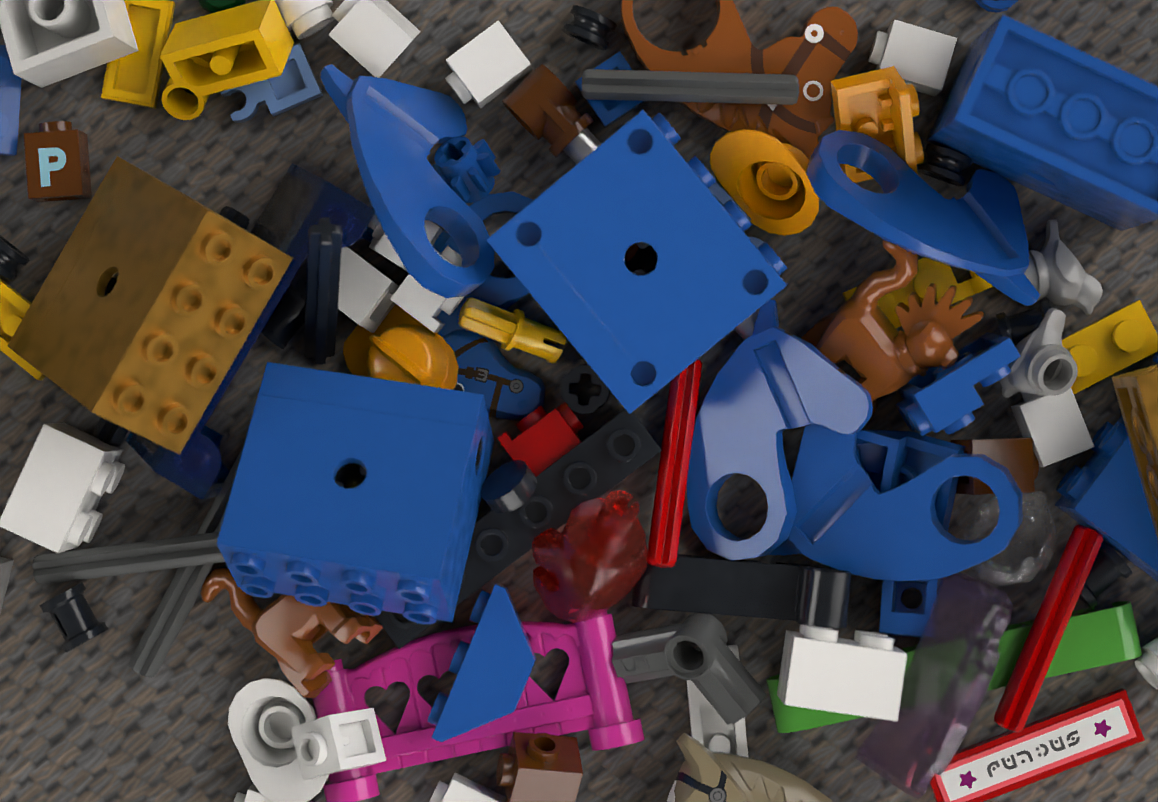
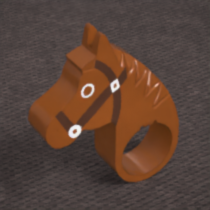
M621 0L620 15L622 27L636 58L646 71L787 74L798 77L799 97L794 105L678 103L698 117L727 132L741 129L761 131L777 138L781 143L795 146L802 150L810 159V156L819 144L818 137L835 121L834 117L830 114L832 105L830 95L831 80H834L857 44L858 31L856 22L849 13L835 6L823 8L807 19L800 37L790 36L766 49L759 50L751 43L734 1L715 0L717 7L716 22L711 34L703 42L704 48L700 44L695 48L686 50L688 55L682 56L681 51L663 50L647 41L636 26L633 16V0Z

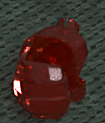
M616 490L609 493L606 498H595L582 502L571 510L562 532L551 528L533 539V558L536 564L540 565L533 569L534 587L546 608L558 618L577 623L599 616L626 597L645 573L647 568L646 536L637 517L639 513L638 502L632 503L630 508L627 507L634 497L630 493Z

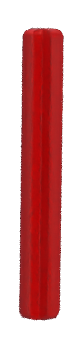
M700 359L695 360L670 381L646 558L648 564L656 567L670 568L677 561L702 371Z
M1076 525L1072 530L995 712L994 722L1003 728L1020 733L1026 724L1103 542V535L1098 531L1083 525Z

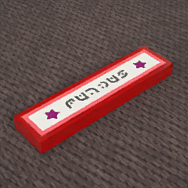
M1121 688L1024 726L1020 733L1008 731L924 763L922 766L936 802H984L1137 744L1145 739L1125 689Z

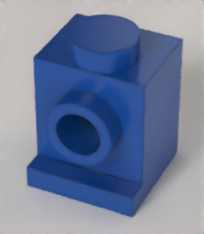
M941 578L911 581L883 580L879 633L938 639ZM912 588L918 589L923 596L921 605L916 609H908L903 603L904 593Z

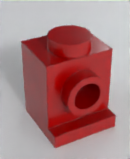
M563 402L548 414L541 405L515 424L521 432L515 439H513L508 431L497 437L513 461H524L535 476H538L582 442L576 433L582 430L584 426L573 410L570 409L569 405Z

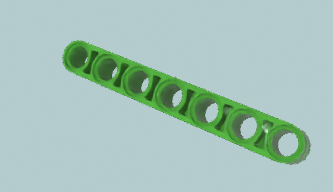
M1131 601L1113 602V608L1095 611L1094 608H1085L1073 611L1045 678L1123 662L1142 656ZM1034 620L1007 625L1008 630L990 633L988 629L955 636V642L938 645L936 640L902 648L907 653L899 710L1006 687ZM774 675L766 679L778 733L797 732L864 717L784 705L777 696L780 675Z

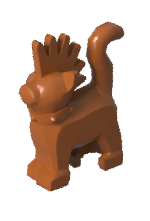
M883 240L882 245L896 260L894 268L873 272L857 286L852 297L844 302L837 311L820 319L801 337V339L811 343L832 363L836 364L845 360L861 376L858 383L871 394L872 415L878 407V397L896 391L909 383L913 377L918 375L926 376V371L929 368H950L959 356V352L953 345V338L978 323L984 316L982 311L963 316L964 312L973 302L972 297H966L959 303L951 306L957 290L955 285L950 286L939 302H937L936 284L931 283L926 290L923 303L917 293L912 292L908 297L909 307L903 302H899L895 307L904 330L897 331L878 306V301L887 293L904 288L918 273V254L907 251L886 240Z
M229 568L214 569L207 575L200 591L201 598L207 603L214 600L223 589L229 592L233 613L241 624L254 634L255 642L277 658L284 675L304 698H316L332 681L331 675L327 670L331 669L336 663L328 653H318L313 648V644L327 631L344 644H348L354 637L368 644L383 628L375 617L369 615L361 616L358 612L350 609L348 605L327 602V605L322 607L310 606L297 601L294 596L284 594L265 609H261L252 595L243 592L240 587H237Z

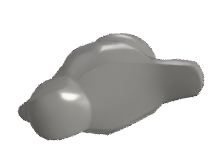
M1057 219L1048 220L1046 223L1045 242L1039 252L1029 250V267L1024 274L1040 294L1038 300L1046 297L1054 305H1074L1082 309L1086 315H1091L1093 308L1102 297L1101 283L1094 276L1084 271L1077 258L1060 240Z
M1056 308L1048 309L1039 327L1015 346L1021 357L1008 364L1012 371L999 380L1004 397L1009 398L1017 392L1060 395L1074 384L1078 371L1077 364L1070 352L1062 346V331L1066 317L1064 312Z

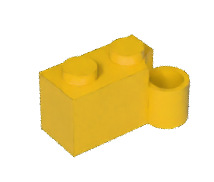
M258 0L175 23L160 54L170 75L161 99L163 107L170 115L181 120H192L202 113L210 94L282 75L294 41L275 0ZM182 88L189 89L195 95L186 93Z

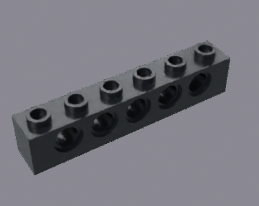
M624 408L583 439L579 445L536 476V489L530 499L521 507L508 513H496L491 509L476 520L456 606L662 451L633 412L629 414ZM381 611L380 615H375V618L399 649L432 625L412 622L400 613Z

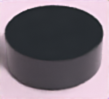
M510 461L497 468L486 479L481 488V496L496 513L514 511L526 503L533 495L537 486V477L524 461Z

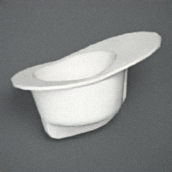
M263 678L249 682L236 693L229 707L228 727L233 742L241 755L252 782L261 795L272 802H309L321 792L329 774L310 780L302 778L291 730L294 726L317 719L314 708L290 684L278 679Z

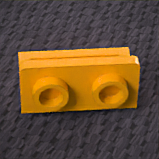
M894 66L831 80L836 131L845 130L864 133L888 145L918 175L917 164L924 162V152L919 134L916 131L914 132L913 117L920 114L918 95L912 83L906 85ZM840 164L842 171L854 183L874 179L857 167Z

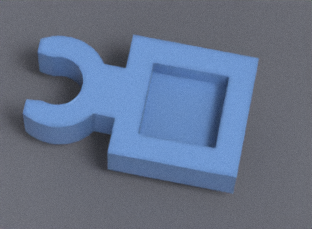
M300 43L292 47L281 76L220 92L224 97L230 96L235 92H242L246 96L244 108L230 114L235 123L249 121L256 115L259 106L265 103L274 117L323 96Z

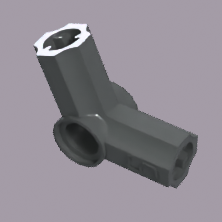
M695 613L688 616L683 623L619 634L612 642V663L617 677L623 678L626 684L669 676L691 680L727 725L730 723L735 724L747 716L767 695L726 645V630L722 623L712 615ZM689 641L696 643L703 652L694 649Z

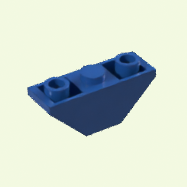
M495 584L491 593L481 590L469 619L478 624L470 644L460 641L448 670L457 674L449 695L439 692L427 722L436 725L431 738L439 742H444L513 713L517 708L537 658L509 590L500 584Z

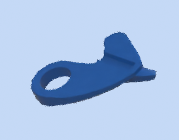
M837 130L822 137L810 156L806 174L814 192L829 208L876 234L881 239L907 251L959 269L973 271L1005 295L1025 306L1033 305L1038 301L1040 294L1024 274L1029 267V247L1018 194L1015 187L1006 178L984 169L976 170L967 185L965 196L958 200L954 197L949 200L945 199L928 185L888 145L864 133ZM839 164H848L863 170L879 183L884 193H875L860 187L850 180Z

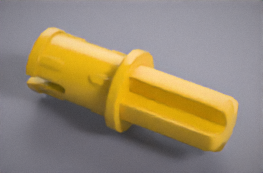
M471 297L467 298L459 313L458 324L463 329L500 342L501 348L506 351H510L514 347L543 358L552 364L556 363L563 350L548 345L543 340L553 344L565 345L566 336L560 329L557 330L525 317L524 311L520 309L510 312Z

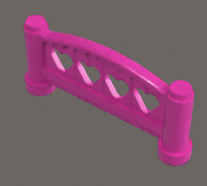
M606 604L574 610L576 621H572L569 624L521 621L534 653H539L545 657L550 650L559 648L568 654L569 665L555 701L529 676L517 708L513 713L444 742L431 738L436 728V725L427 722L432 706L419 693L418 683L426 675H433L440 679L442 674L449 670L460 641L470 644L478 624L448 629L409 641L400 649L395 647L381 653L353 669H344L342 659L334 660L336 664L327 670L331 675L332 681L316 698H312L317 719L327 715L370 708L366 704L365 694L373 686H379L387 690L393 682H403L410 689V698L396 734L375 713L386 761L371 766L329 774V782L323 786L326 802H356L380 795L376 777L377 773L510 746L513 732L547 733L559 736L588 730L592 751L621 747L645 740L641 718H633L627 684L623 678L617 677L612 663V642L616 637L612 613H607Z

